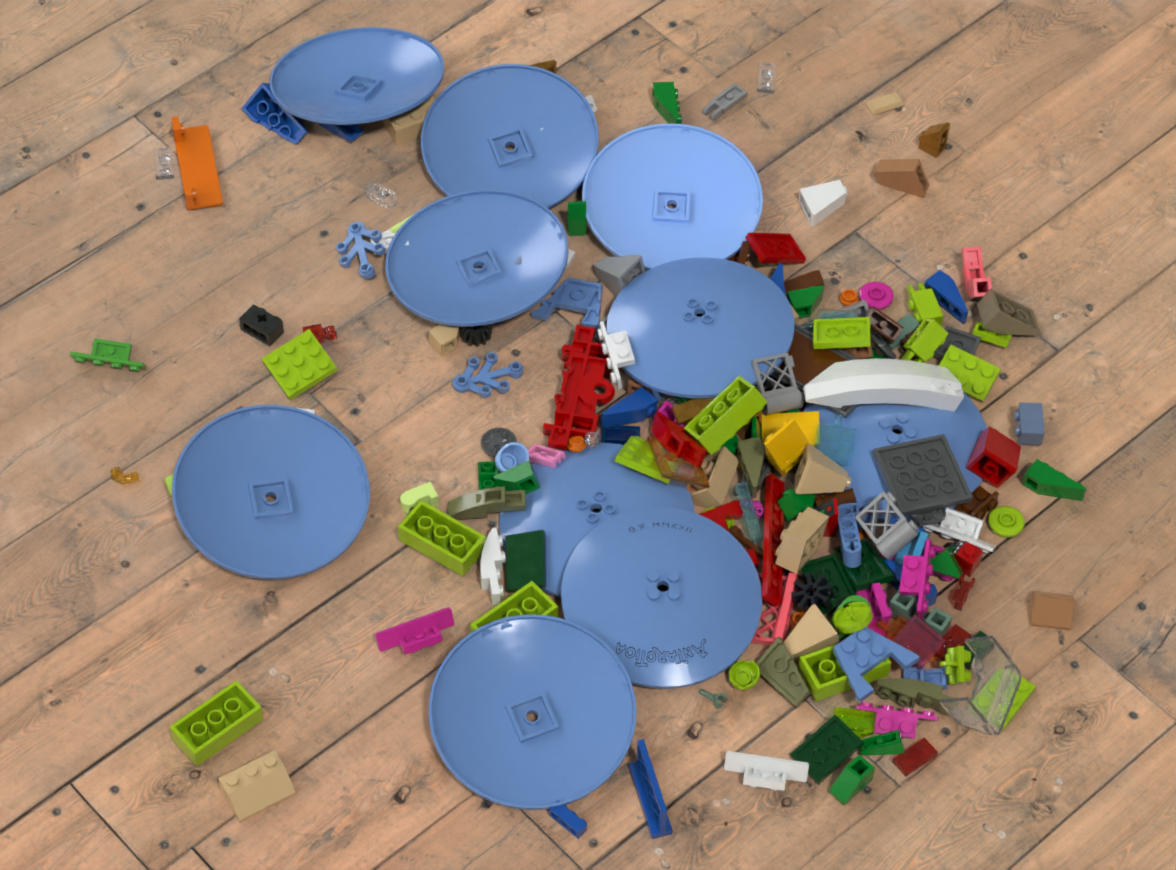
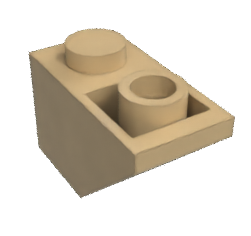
M440 324L428 331L429 343L441 357L457 349L462 326Z

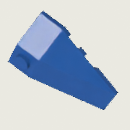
M262 83L241 108L252 121L263 125L268 130L274 131L279 136L296 145L308 133L299 117L285 111L274 100L270 83Z

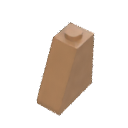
M920 159L880 160L875 168V177L882 186L918 197H924L928 190L929 183Z

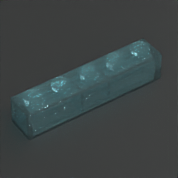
M747 481L735 484L736 495L750 541L753 543L763 541V534Z

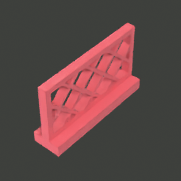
M758 573L759 580H762V574ZM796 573L782 576L784 586L782 587V603L780 605L772 606L762 598V605L766 604L769 608L760 616V620L764 622L765 626L756 631L751 643L772 645L779 636L783 641L786 640L795 603L791 593L797 592L794 582L798 579ZM774 613L776 619L769 623L765 617ZM768 629L773 633L772 638L763 637L761 634Z

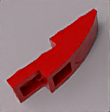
M656 412L650 429L659 443L675 457L684 458L695 467H701L707 449L686 435L685 429L661 412Z

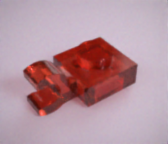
M321 324L303 327V332L310 329L320 344L324 343L323 338L328 340L337 339V332L334 326L322 328Z
M965 574L960 576L959 585L961 588L955 590L952 600H955L954 609L959 611L962 610L969 591L974 587L975 578H972L970 582H965Z

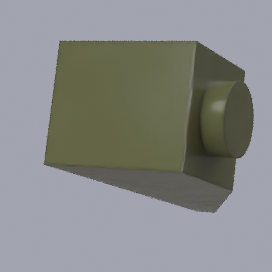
M760 437L737 441L736 453L752 498L757 496L764 457L766 455L765 447Z

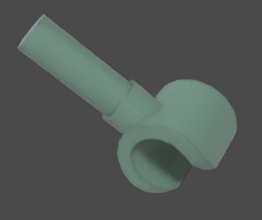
M703 689L699 692L712 700L714 707L717 709L723 706L718 700L724 703L727 701V697L723 693L715 696Z

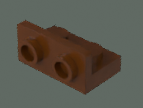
M979 486L971 493L973 496L972 501L958 504L955 510L983 519L989 510L992 511L998 505L999 493L995 491L993 494H990Z

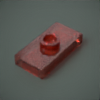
M955 624L932 648L931 654L941 661H945L947 648L966 645L972 635Z
M923 738L905 750V753L893 758L892 762L906 777L938 755V751L926 738Z

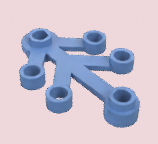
M354 222L348 227L349 235L344 242L337 244L336 249L339 254L343 255L348 252V247L354 239L356 243L347 255L339 259V263L343 268H348L358 253L361 263L359 273L363 279H371L375 275V270L368 263L365 249L375 252L376 255L384 254L386 249L382 243L373 244L364 241L362 237L365 236L371 238L374 242H378L382 239V234L378 229L372 231L365 229V225L362 222Z
M489 352L486 355V362L478 375L471 377L474 370L479 368L480 360L477 357H471L468 360V367L463 375L456 376L452 384L459 393H465L470 390L480 394L483 398H488L491 396V387L499 390L501 393L509 391L508 381L502 380L498 382L493 379L506 375L518 379L523 375V366L521 363L514 361L509 367L489 372L498 361L497 354ZM476 383H482V384H485V385H483V386L480 387V386L475 385V384H476Z

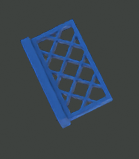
M644 739L638 740L636 762L629 763V770L651 838L655 839L672 835L673 830L667 815V808Z

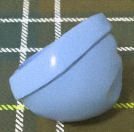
M508 443L497 452L495 465L500 472H504L529 460L528 450L521 443Z

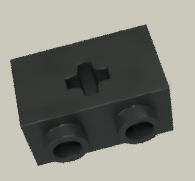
M254 304L239 318L240 328L243 332L269 347L284 333L283 321L278 316H273L264 308H259Z

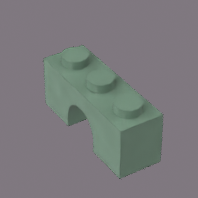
M898 590L889 604L892 617L940 644L950 630L952 616L935 607L931 613L924 612V619H919L917 613L918 597L900 595Z

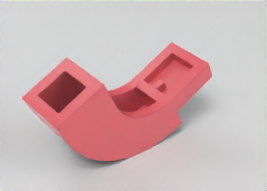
M981 247L962 248V275L966 292L971 299L982 298L992 289L991 277L986 278L984 274Z

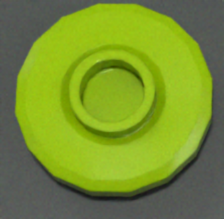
M1000 506L991 511L988 524L995 534L1009 538L1015 537L1022 532L1025 520L1019 510L1010 506Z

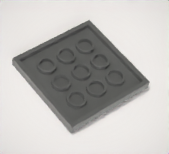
M944 434L874 448L872 451L886 487L896 498L897 502L895 504L904 516L971 502L973 499Z

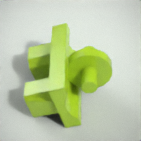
M964 646L947 648L945 661L939 662L940 667L945 668V675H948V685L971 681L970 670H964V663H968L971 660V652L964 650Z

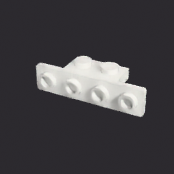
M601 321L600 329H597L599 340L604 342L602 349L604 355H608V358H606L608 369L613 371L610 373L612 383L616 384L618 390H620L622 385L618 368L635 364V358L627 332L621 331L607 335L604 321Z
M950 507L946 508V517L941 522V525L938 523H919L926 531L934 532L935 530L940 532L944 538L952 539L953 537L959 539V542L967 541L985 553L993 552L996 548V545L978 539L985 520Z
M733 751L726 752L724 770L744 773L743 785L754 788H769L774 791H784L786 780L806 782L809 763Z

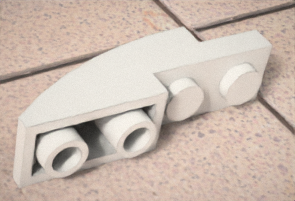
M496 527L492 528L484 543L480 568L481 589H490L492 606L500 604V597L504 596L503 586L498 584V580H501L500 571H502V563H506L505 552L500 550V547L503 546L502 536L498 535Z

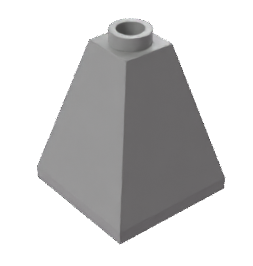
M641 255L604 257L594 264L596 277L615 297L629 282L645 272Z

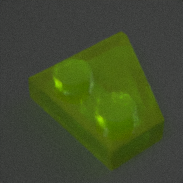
M835 707L834 715L836 714L859 738L874 734L876 712Z

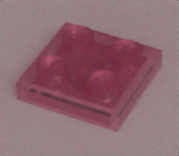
M914 615L892 640L919 656V661L914 666L920 671L946 642L917 615Z

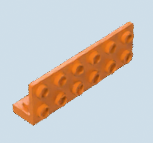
M171 117L187 210L223 205L208 125L184 128L183 123H179L178 117Z

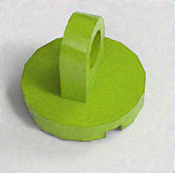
M852 602L848 604L849 607L845 609L841 607L834 614L833 623L836 630L849 635L865 627L868 628V624L873 618L871 608L864 602Z

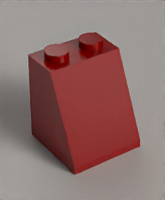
M989 426L980 434L965 468L998 488L1016 473L1021 446Z

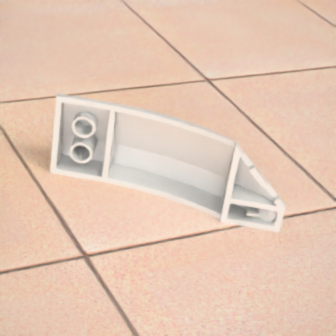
M874 358L836 362L803 387L806 402L842 408V406L888 403L955 411L964 398L961 382L947 367L899 359Z

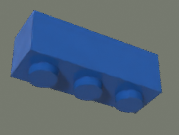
M566 805L549 808V816L577 839L587 831L586 821L580 819Z

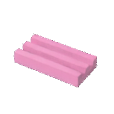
M534 444L528 450L530 462L555 468L557 466L556 463H560L561 459L566 458L563 451Z

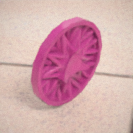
M881 282L864 284L859 293L860 301L866 300L869 309L873 306L878 310L885 309L892 304L894 297L891 288Z

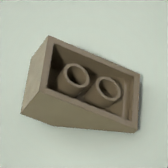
M992 289L977 303L983 326L988 331L1005 335L1039 336L1041 334L1032 309Z

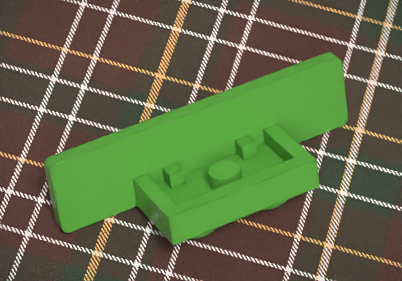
M94 338L91 355L71 351L69 354L78 363L91 361L93 365L97 366L110 364L112 368L116 369L129 367V370L134 372H140V370H146L147 368L144 363L130 361L133 345L128 343Z

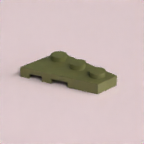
M779 636L756 664L760 668V674L792 704L798 707L811 691L784 641Z

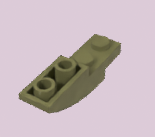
M505 486L474 491L449 501L448 515L457 520L488 518V513L526 510L525 490L505 491Z
M891 678L878 680L875 694L881 698L894 701L903 707L913 709L915 704L918 703L925 708H931L951 717H955L960 701L942 694L943 686L915 679Z

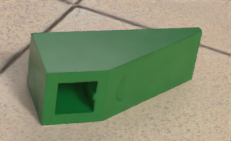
M674 81L653 82L652 97L654 108L668 124H682V116L678 114L680 112V102L676 101L678 99V89L674 88Z
M1036 459L1025 472L1022 482L1023 486L1039 495L1082 501L1086 492V487L1081 483L1072 480L1064 473L1055 470L1039 459Z

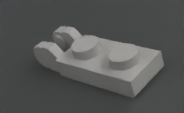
M734 83L713 98L704 107L703 113L708 115L716 108L711 114V119L713 121L721 117L722 113H726L746 98L748 92Z

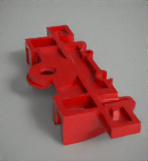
M577 325L573 345L565 344L562 346L561 360L565 362L564 369H568V371H562L563 383L561 394L554 396V404L557 405L554 425L543 424V434L549 436L548 447L567 450L569 439L574 436L583 437L586 444L594 443L599 415L595 414L597 401L607 404L615 396V389L611 382L603 379V377L610 378L611 369H608L606 362L608 355H604L602 344L593 342L595 335L594 327ZM599 386L605 388V393L597 394L594 389Z

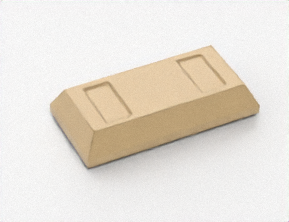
M894 92L866 102V105L873 115H877L902 107L904 103L898 94Z

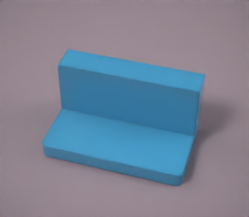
M917 530L919 535L897 553L894 562L903 566L904 555L922 556L925 550L926 539H929L930 534Z

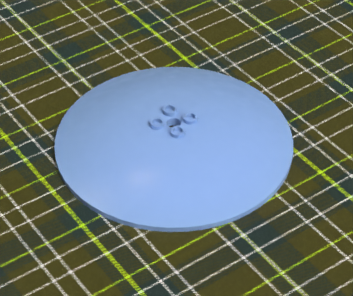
M655 124L634 129L619 136L597 154L590 164L584 179L582 201H586L587 223L602 245L616 256L641 255L644 268L649 270L667 262L686 258H719L727 260L741 249L743 241L748 242L745 238L746 235L754 233L758 226L762 213L763 194L758 174L752 163L739 148L727 139L709 130L691 125ZM669 204H674L676 208L670 209L667 206Z

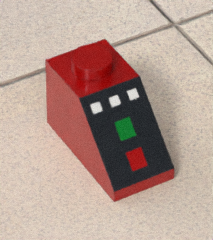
M832 498L814 508V510L829 516L823 537H835L839 515L837 498Z
M967 541L946 543L944 548L950 547L962 569V573L970 577L980 565L983 550Z

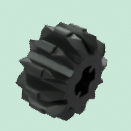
M490 324L462 326L460 332L464 343L469 342L470 346L476 344L478 347L479 344L485 345L487 341H490L492 327Z

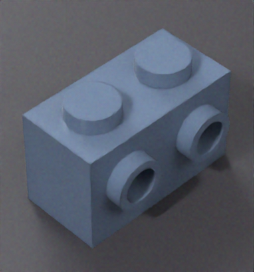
M1019 402L1018 410H1014V421H1017L1015 437H1018L1019 444L1042 445L1045 434L1042 403Z

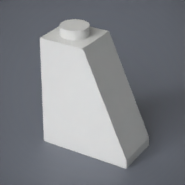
M840 180L800 189L798 201L810 226H815L845 204L848 192Z

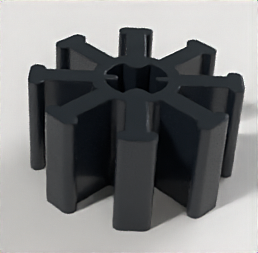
M810 572L805 574L808 584L804 585L799 579L794 582L798 592H792L791 594L801 612L806 613L813 604L818 609L819 605L827 607L828 610L833 607L829 597L835 598V592L824 575L819 574L818 579L815 581Z

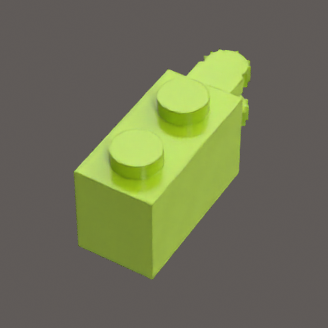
M918 283V291H914L912 285H907L909 296L907 306L909 311H912L913 317L920 324L925 318H930L942 326L943 314L932 288L925 289L923 283Z
M925 318L903 345L907 351L901 360L909 361L914 356L915 359L913 361L915 362L929 361L934 356V351L945 342L946 336L949 333L934 319Z

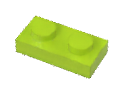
M979 321L972 335L981 337V341H987L1005 348L1008 347L1012 339V335L997 334L986 330L983 323Z

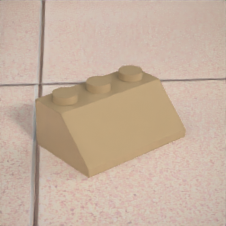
M725 446L712 455L707 452L701 467L693 465L685 484L691 495L693 505L708 509L718 507L725 501L726 493L731 486L732 478L737 471L736 468L739 460Z
M275 750L218 778L220 791L239 823L296 794L286 768Z

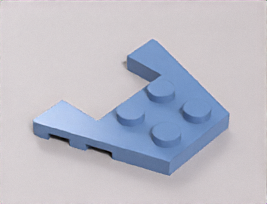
M567 278L553 291V295L549 299L541 302L542 306L531 312V316L533 319L548 321L554 308L586 313L581 322L582 326L594 327L597 330L600 323L602 284Z
M867 627L853 633L833 648V653L842 671L845 672L849 680L848 683L851 689L853 688L859 703L874 692V688L862 676L880 663L892 657L904 670H907L919 661V656Z

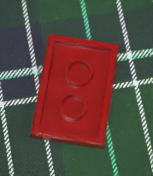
M748 233L745 237L761 263H804L806 261L805 255L791 234Z

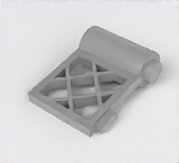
M788 352L751 360L759 392L768 402L762 409L764 415L802 408L803 403H805V396L797 388L792 367H795L792 356H789ZM784 358L785 368L783 370L774 365L777 359ZM763 362L769 366L766 374L759 371L757 363ZM771 369L781 374L777 381L768 376ZM783 376L790 380V387H784L779 383ZM765 380L774 384L771 391L765 392L763 386Z
M883 491L858 513L855 518L874 541L878 550L885 558L890 560L919 535L917 531L919 527L913 520L908 521L895 504L897 500L890 491L888 493ZM886 499L888 502L887 510H878L879 503ZM868 513H873L872 523H865L862 518ZM878 514H886L885 524H876ZM891 514H897L901 518L895 524H889ZM876 527H884L883 535L877 539L875 536Z

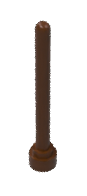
M736 525L731 527L729 530L730 534L746 548L754 549L756 555L763 559V549L744 537V533ZM783 568V572H782V573L785 574L786 576H788L789 573H794V572H791V571H789V570ZM797 574L799 581L806 585L804 578Z

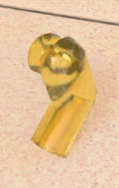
M114 467L110 470L112 480L122 485L139 481L137 471L124 474L119 467Z

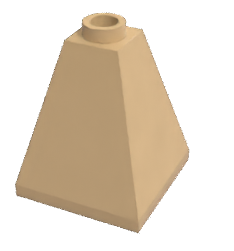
M807 443L795 474V493L843 492L845 488L848 489L851 482L848 472L813 445Z
M815 604L808 609L784 641L794 662H798L801 656L840 643L838 633Z

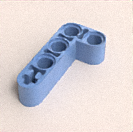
M867 502L848 503L838 506L837 532L845 566L850 568L861 565V542L858 529L863 527L855 516L870 504ZM868 513L862 518L865 523H872L873 513Z

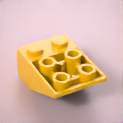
M794 418L790 421H784L775 434L771 433L766 437L764 443L768 462L783 477L801 461L807 443L809 444Z

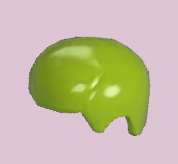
M742 659L733 664L729 670V681L738 690H750L757 685L760 679V668L753 660L746 661Z

